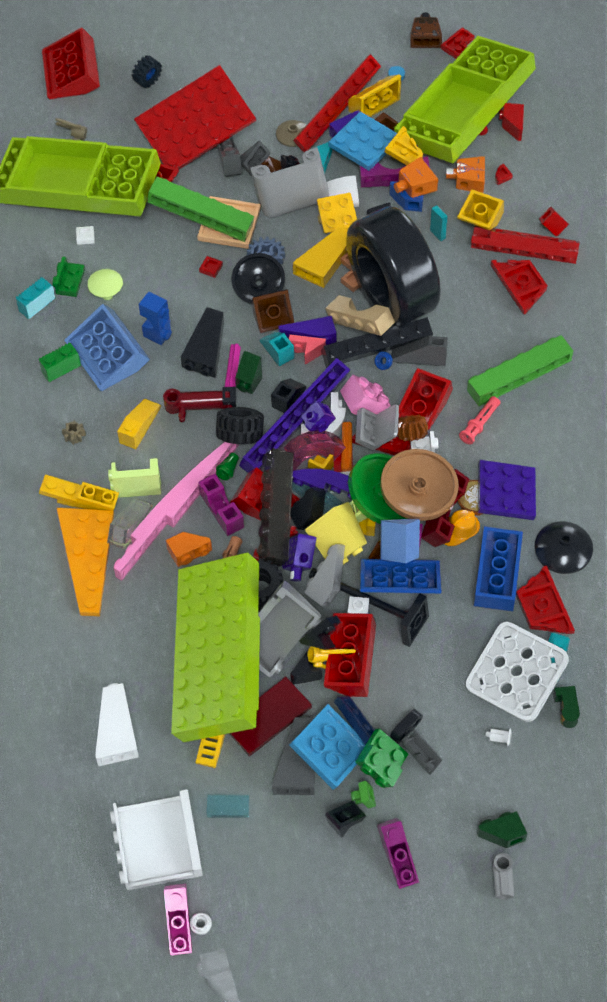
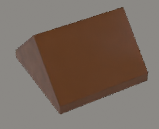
M287 289L252 298L253 314L260 333L279 329L278 326L294 323Z

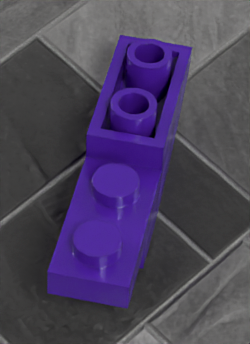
M301 469L289 473L290 478L293 480L292 483L302 487L304 484L310 488H321L326 493L330 487V491L337 494L343 492L347 494V498L352 500L348 487V475L325 469Z

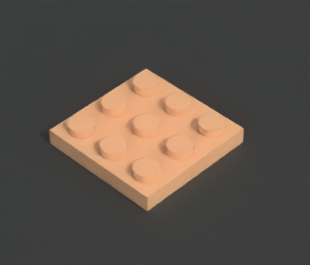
M210 196L209 198L216 199L218 202L253 215V226L245 242L201 224L197 236L198 241L249 249L248 245L252 241L261 204Z

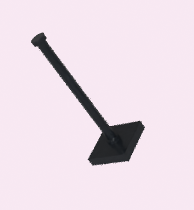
M316 568L311 570L309 579L313 578L318 572ZM341 582L340 591L353 597L369 598V604L403 619L400 623L402 642L408 647L411 646L429 618L427 596L419 593L409 611L405 612Z

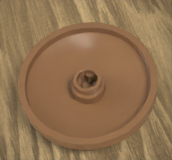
M410 449L396 454L387 462L381 475L380 488L385 502L397 514L408 519L427 521L442 516L452 507L458 493V478L451 464L442 456L424 449Z

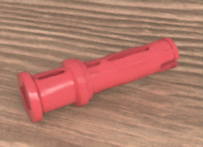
M492 396L475 419L470 420L466 429L459 433V437L464 443L469 445L474 443V438L483 431V425L501 404L498 398Z

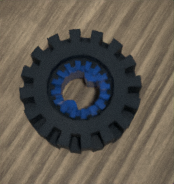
M145 55V57H141V61H137V65H134L135 69L132 70L133 74L131 75L137 84L143 88H149L151 84H155L154 81H158L157 77L161 75L162 65L152 56Z

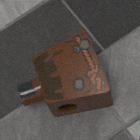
M427 12L422 13L421 17L414 18L410 48H441L442 32L438 18L430 17V14Z

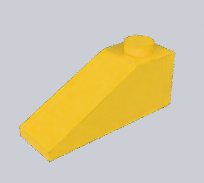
M143 399L125 417L117 431L119 443L137 449L159 412L161 405Z

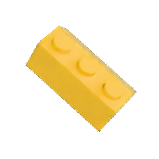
M399 74L388 76L379 80L376 84L367 87L357 95H353L348 100V111L353 113L359 110L372 117L399 101L401 76Z

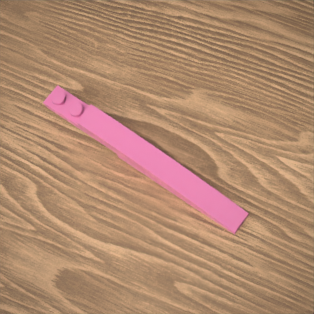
M224 442L192 469L154 507L130 535L132 544L127 547L124 556L115 562L114 572L116 578L121 581L125 578L167 524L174 528L200 495L198 482L216 474V467L230 453H233L239 444Z

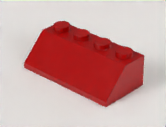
M333 613V616H337L341 623L335 627L336 631L330 634V639L335 645V648L331 649H355L356 652L328 654L324 687L345 696L368 697L376 633V622L373 614Z

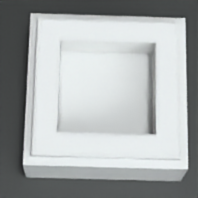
M94 226L76 227L77 245L95 243Z

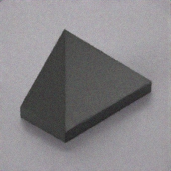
M258 141L240 156L241 165L252 176L250 168L261 165L271 152L261 141Z

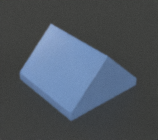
M420 519L381 520V560L408 563L419 558Z

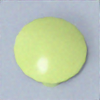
M111 269L95 271L88 279L89 292L104 300H111L123 286L121 275Z

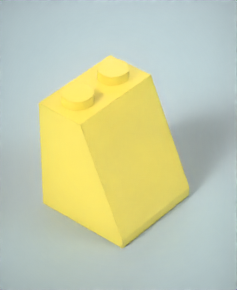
M349 502L332 508L305 529L309 536L316 537L315 545L325 559L331 546L344 544L343 565L349 562L348 557L351 555L355 557L363 551L362 547L367 544Z

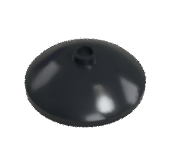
M264 253L249 254L240 259L235 265L231 276L232 287L241 300L252 304L253 297L282 291L285 285V273L281 264L274 257ZM261 281L262 284L256 285V282Z
M559 521L548 524L540 530L535 540L534 548L538 560L543 566H547L549 570L556 573L571 574L578 572L586 567L592 558L593 543L591 537L582 527L571 522Z

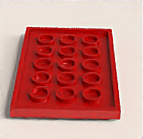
M220 65L134 118V121L151 147L157 150L161 162L164 165L181 169L257 121Z

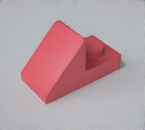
M298 335L289 336V340L294 345V352L305 353V364L322 355L321 350L326 345V339Z

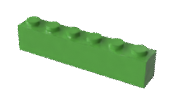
M156 177L148 193V203L245 242L253 226L254 216L248 212L240 211L230 205L218 202L216 199L206 197L199 192H194L186 189L184 186L169 182L167 179Z
M562 335L550 338L547 342L536 345L531 350L525 353L522 352L511 360H505L500 365L489 368L480 375L471 377L468 380L467 392L476 404L481 406L487 403L492 396L497 398L572 361L574 350Z

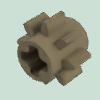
M75 420L65 423L66 429H62L65 442L69 441L72 445L82 442V436H86L83 424H78Z

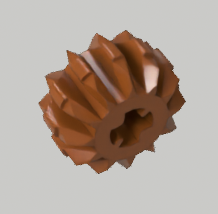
M411 415L401 417L398 420L397 435L401 440L418 441L425 438L428 434V424L423 416Z

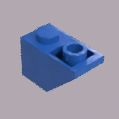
M390 181V196L404 210L422 212L424 195L412 198L406 191L397 193L394 189V183L397 182Z

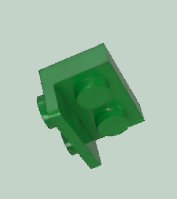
M62 256L61 262L57 264V275L53 277L52 286L55 287L57 295L78 296L85 272V265L67 263V258Z

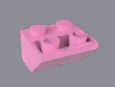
M352 375L340 390L351 413L357 415V410L361 408L377 415L391 406L389 398L383 392V388L378 383L373 384L362 376Z

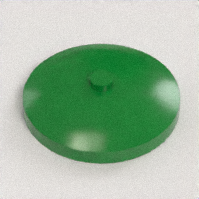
M374 453L362 457L350 471L348 487L354 504L367 518L378 524H381V520L408 519L393 511L385 502L381 493V475L385 465L392 456Z

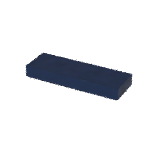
M350 696L337 697L333 702L366 745L375 731Z

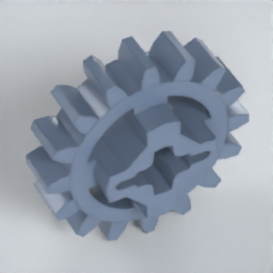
M267 236L263 240L259 237L258 242L253 240V245H248L247 255L255 252L264 253L274 257L280 264H283V259H285L284 246H281L280 241L276 242L275 238L269 240Z

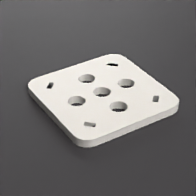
M503 622L497 627L466 680V687L472 694L522 721L531 722L538 716L569 662V656L562 648L513 623ZM526 649L532 650L533 653L528 659L522 657V653ZM554 657L556 663H552L551 658ZM498 658L505 659V664L502 667L495 666V661ZM515 667H521L522 673L519 676H513L512 670ZM532 676H539L538 684H529V679ZM505 684L512 685V690L508 694L502 693V687ZM529 704L531 706L530 708L523 709L525 705Z

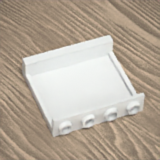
M188 789L179 791L180 796L119 808H117L116 803H113L114 811L110 812L112 824H116L117 831H113L115 844L119 843L120 848L119 851H116L118 864L122 863L123 871H119L121 884L125 883L127 890L203 876Z

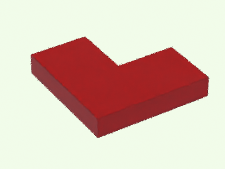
M462 27L443 42L440 49L457 59L468 47L467 45L474 40L475 35Z

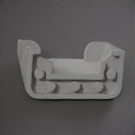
M317 147L303 153L304 163L272 173L266 165L250 168L259 204H261L264 216L269 218L315 205L317 204V199L329 197L328 186Z
M285 580L258 611V616L260 617L259 670L269 678L274 673L278 675L284 667L282 662L307 630L314 629L322 621L320 619L321 614Z

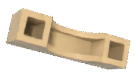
M341 295L337 296L325 308L328 316H332L334 324L380 336L395 323L388 307L375 305L369 309L357 311L352 299Z

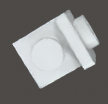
M430 431L429 437L419 439L418 441H410L411 449H424L435 453V449H438V437L434 438V431Z
M349 596L348 613L368 614L369 598Z

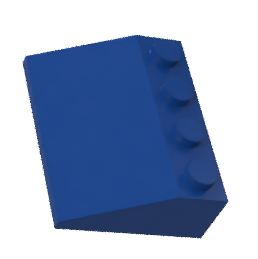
M361 559L360 592L441 594L440 560H412L408 563H400L381 559Z

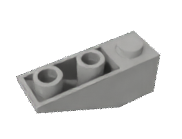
M335 544L330 547L327 552V558L317 567L318 572L306 585L307 589L304 593L321 606H330L340 591L345 551L344 544Z

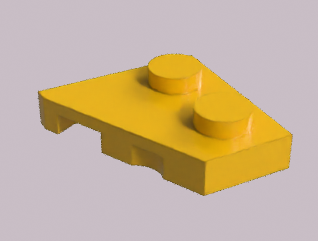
M404 126L385 148V153L405 165L410 164L419 157L423 158V152L416 146L414 139L410 138L407 134V129Z

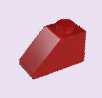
M505 103L503 110L499 111V120H502L501 127L517 141H521L524 104Z

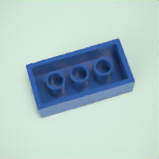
M484 527L474 606L513 611L523 537L522 531Z

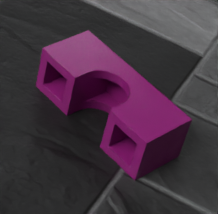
M216 474L199 481V494L225 534L229 536L243 529V515L234 502L230 504L224 486Z

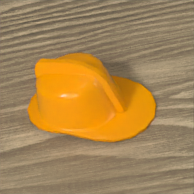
M457 510L449 517V522L455 527L450 542L444 545H459L478 533L480 523L473 511Z

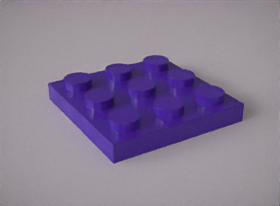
M480 460L478 463V513L534 520L536 518V468Z

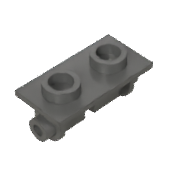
M416 731L410 737L406 736L402 739V746L409 751L429 775L443 761Z

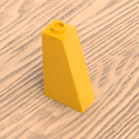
M338 227L293 262V274L324 288L341 265V257L347 253L346 235L348 229Z

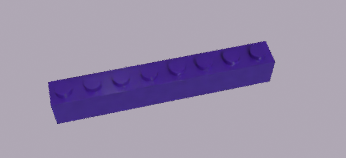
M336 358L246 453L239 466L247 473L256 467L261 470L296 433L301 424L305 423L301 416L306 412L307 408L316 401L324 403L331 395V392H334L346 379L350 369Z

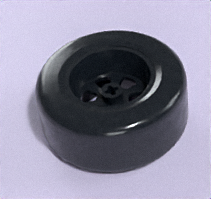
M388 206L352 222L346 235L348 258L355 279L371 307L375 305L388 307L395 320L392 326L405 325L436 309L441 294L437 266L425 238L412 219L400 209Z

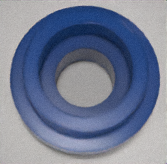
M380 352L376 355L375 365L377 368L387 370L391 367L393 359L388 352ZM384 357L386 358V363H385V364L383 363V358H384Z

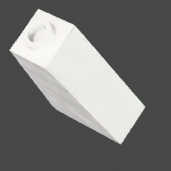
M112 683L107 687H103L95 753L98 766L139 757L123 683Z

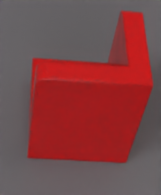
M552 206L539 218L541 223L555 236H558L569 225Z

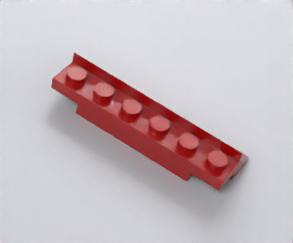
M475 225L471 239V248L576 264L580 241L497 228L488 230Z

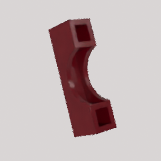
M457 469L454 470L458 478V493L454 504L445 514L438 518L427 520L424 525L421 538L433 547L450 542L455 526L449 522V515L455 503L465 495L469 483V478Z

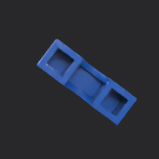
M148 291L139 303L140 315L147 318L142 325L143 337L162 345L165 340L170 338L172 333L167 300Z

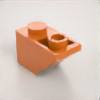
M181 532L166 540L167 550L177 567L187 565L192 560L200 556H206L212 551L210 538Z

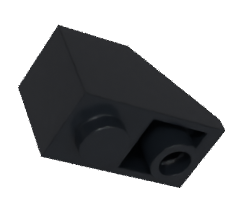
M291 378L280 381L271 394L272 407L285 413L303 394L306 386Z
M309 488L305 495L296 501L288 511L298 530H305L323 516L326 494L324 489Z

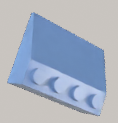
M105 304L97 308L64 340L67 344L68 342L71 343L79 354L80 363L100 391L138 372L150 360L115 311Z

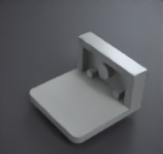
M393 404L377 415L364 408L357 410L355 442L373 451L395 438L398 434L399 406Z

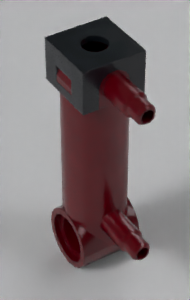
M222 387V391L180 392L177 389H168L163 394L164 407L170 414L178 413L179 421L184 422L186 410L236 407V387Z

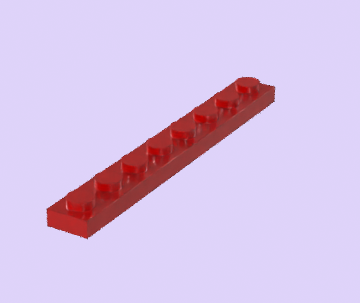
M371 54L361 62L294 138L293 141L303 152L312 147L329 127V123H332L347 107L348 100L353 95H357L381 68V65Z

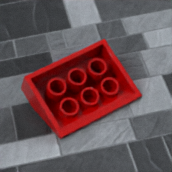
M82 27L42 49L48 99L83 95L100 87L94 40Z

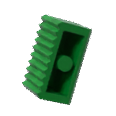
M69 342L65 346L55 349L52 353L49 352V354L42 356V358L39 357L41 372L48 382L81 366L79 354Z

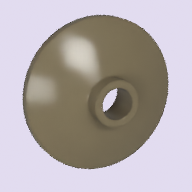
M288 120L281 123L276 130L277 140L285 146L297 147L298 145L293 140L306 124L298 120Z

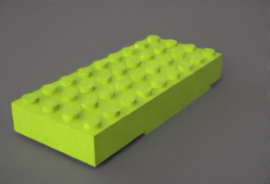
M477 36L405 112L404 118L397 124L394 131L398 133L403 126L406 127L407 134L410 138L414 139L416 145H418L423 153L454 163L536 69L534 53Z
M27 136L26 138L12 137L0 164V203L141 216L148 199L149 190L155 181L161 162L156 149L112 146L104 142Z
M248 552L178 569L171 734L182 742L256 728V711L259 709V562Z

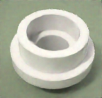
M197 913L190 920L191 930L195 934L203 935L211 929V918L205 913ZM202 921L205 923V925L203 927H198L197 923Z

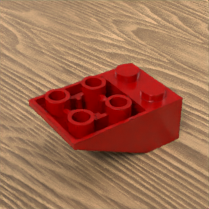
M256 467L246 475L230 503L234 502L243 513L284 531L291 520L288 511L300 499Z

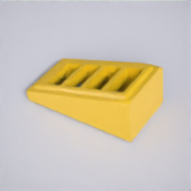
M226 734L209 737L210 739L218 740L217 742L208 741V738L201 739L196 764L216 768ZM205 746L215 748V751L205 749ZM203 754H206L214 757L213 759H209L202 756Z

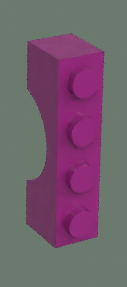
M423 157L422 159L429 167L428 157ZM378 162L368 171L359 165L361 188L390 186V181L399 182V171L402 168L389 169Z

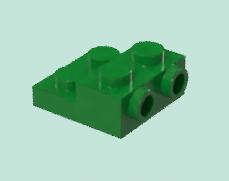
M375 729L355 763L361 767L360 770L364 774L374 778L378 786L382 788L393 787L403 771L400 767L408 753L381 729Z

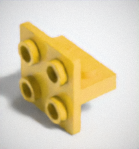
M350 192L317 199L319 210L318 222L322 224L325 234L333 232L338 227L348 229L350 224L357 220Z

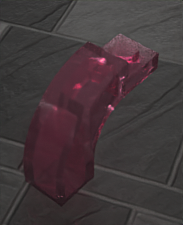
M318 430L306 432L295 437L284 446L287 453L277 465L283 475L289 478V473L295 471L307 458L316 455L328 457L329 454H332L335 461L346 447L340 437L331 432H319Z

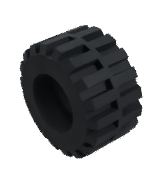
M245 407L222 409L217 412L216 437L232 444L258 442L263 436L264 415L257 410Z
M261 558L258 561L259 581H264L269 586L264 590H259L258 611L283 582L282 572L278 570V566L276 564L272 565V561L269 560L264 562V559Z

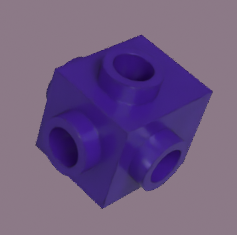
M318 401L308 407L301 416L305 422V427L309 431H315L320 434L336 419L328 405Z

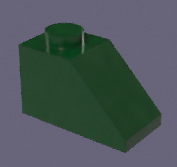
M244 351L235 377L236 388L241 392L253 394L262 380L261 357Z

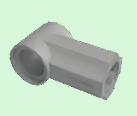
M506 853L498 854L492 864L495 898L500 900L514 898L513 860ZM504 862L508 868L500 869L497 863Z

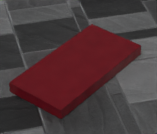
M285 677L259 697V709L256 711V728L228 734L250 757L291 725L295 718H299L312 708V704Z

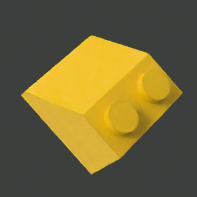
M471 189L457 219L491 230L498 225L504 213V200Z

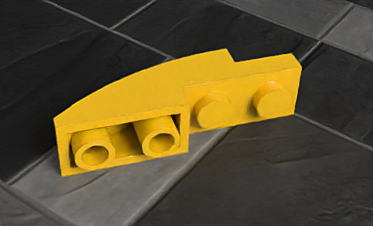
M46 474L39 490V494L55 498L57 503L93 510H114L119 496V492L86 482H82V485Z

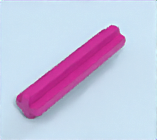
M236 343L230 345L224 387L236 386L235 377L241 350L239 344Z

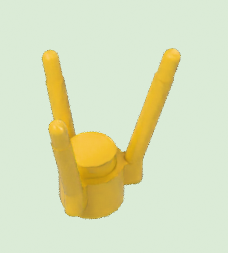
M310 646L307 656L308 661L313 662V667L326 669V664H323V662L327 661L328 654L355 653L356 651L355 649L327 650Z

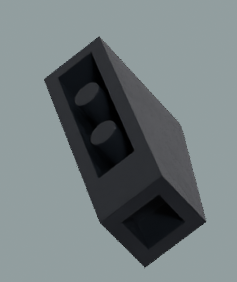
M206 307L181 355V365L188 371L201 373L207 377L216 378L224 329L223 312Z

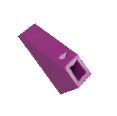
M395 818L376 824L398 888L401 889L419 883L401 820Z

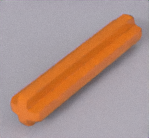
M351 422L342 423L341 470L346 472L352 469Z

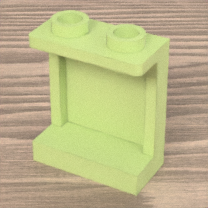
M157 458L150 459V469L117 471L116 463H111L112 469L108 470L110 488L112 491L119 492L118 498L161 494V479Z

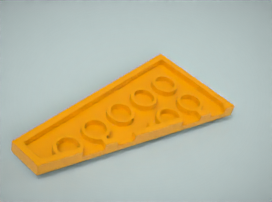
M57 508L80 616L100 617L114 511Z

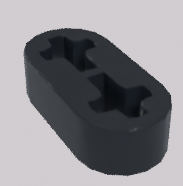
M413 709L393 729L390 738L397 744L401 743L402 739L408 736L421 722L423 715L416 709Z

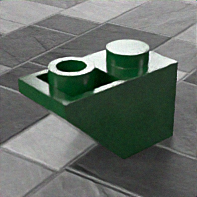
M517 811L513 813L505 812L495 820H484L477 829L478 837L504 848L525 842L528 834Z

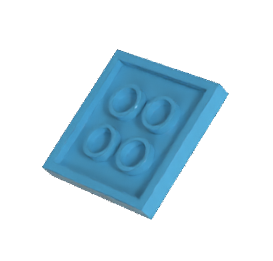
M360 111L329 141V147L370 171L387 154L385 153V148L397 133Z
M327 704L289 746L334 790L357 765L355 761L365 747V744L358 734Z

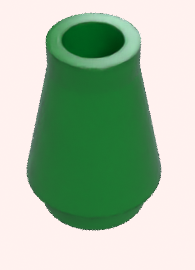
M230 453L216 467V475L220 479L227 481L233 477L239 460L238 455Z

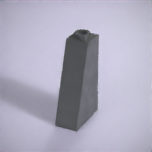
M301 716L294 719L272 783L273 795H314L315 771L289 746L314 718Z

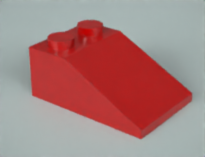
M417 368L399 405L398 419L411 415L423 416L427 421L429 431L453 390L452 381Z

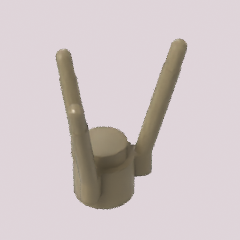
M55 119L58 121L55 123L57 126L71 129V136L74 138L68 140H85L87 127L63 119Z

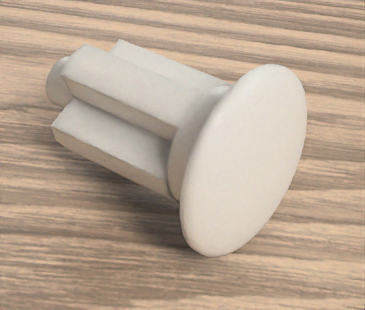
M491 728V731H486L485 735L490 737L489 741L507 743L508 747L511 742L512 730L511 728L509 731Z

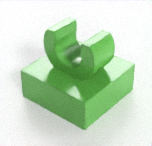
M367 781L359 782V790L351 792L352 801H355L356 804L363 803L368 809L376 807L373 787Z

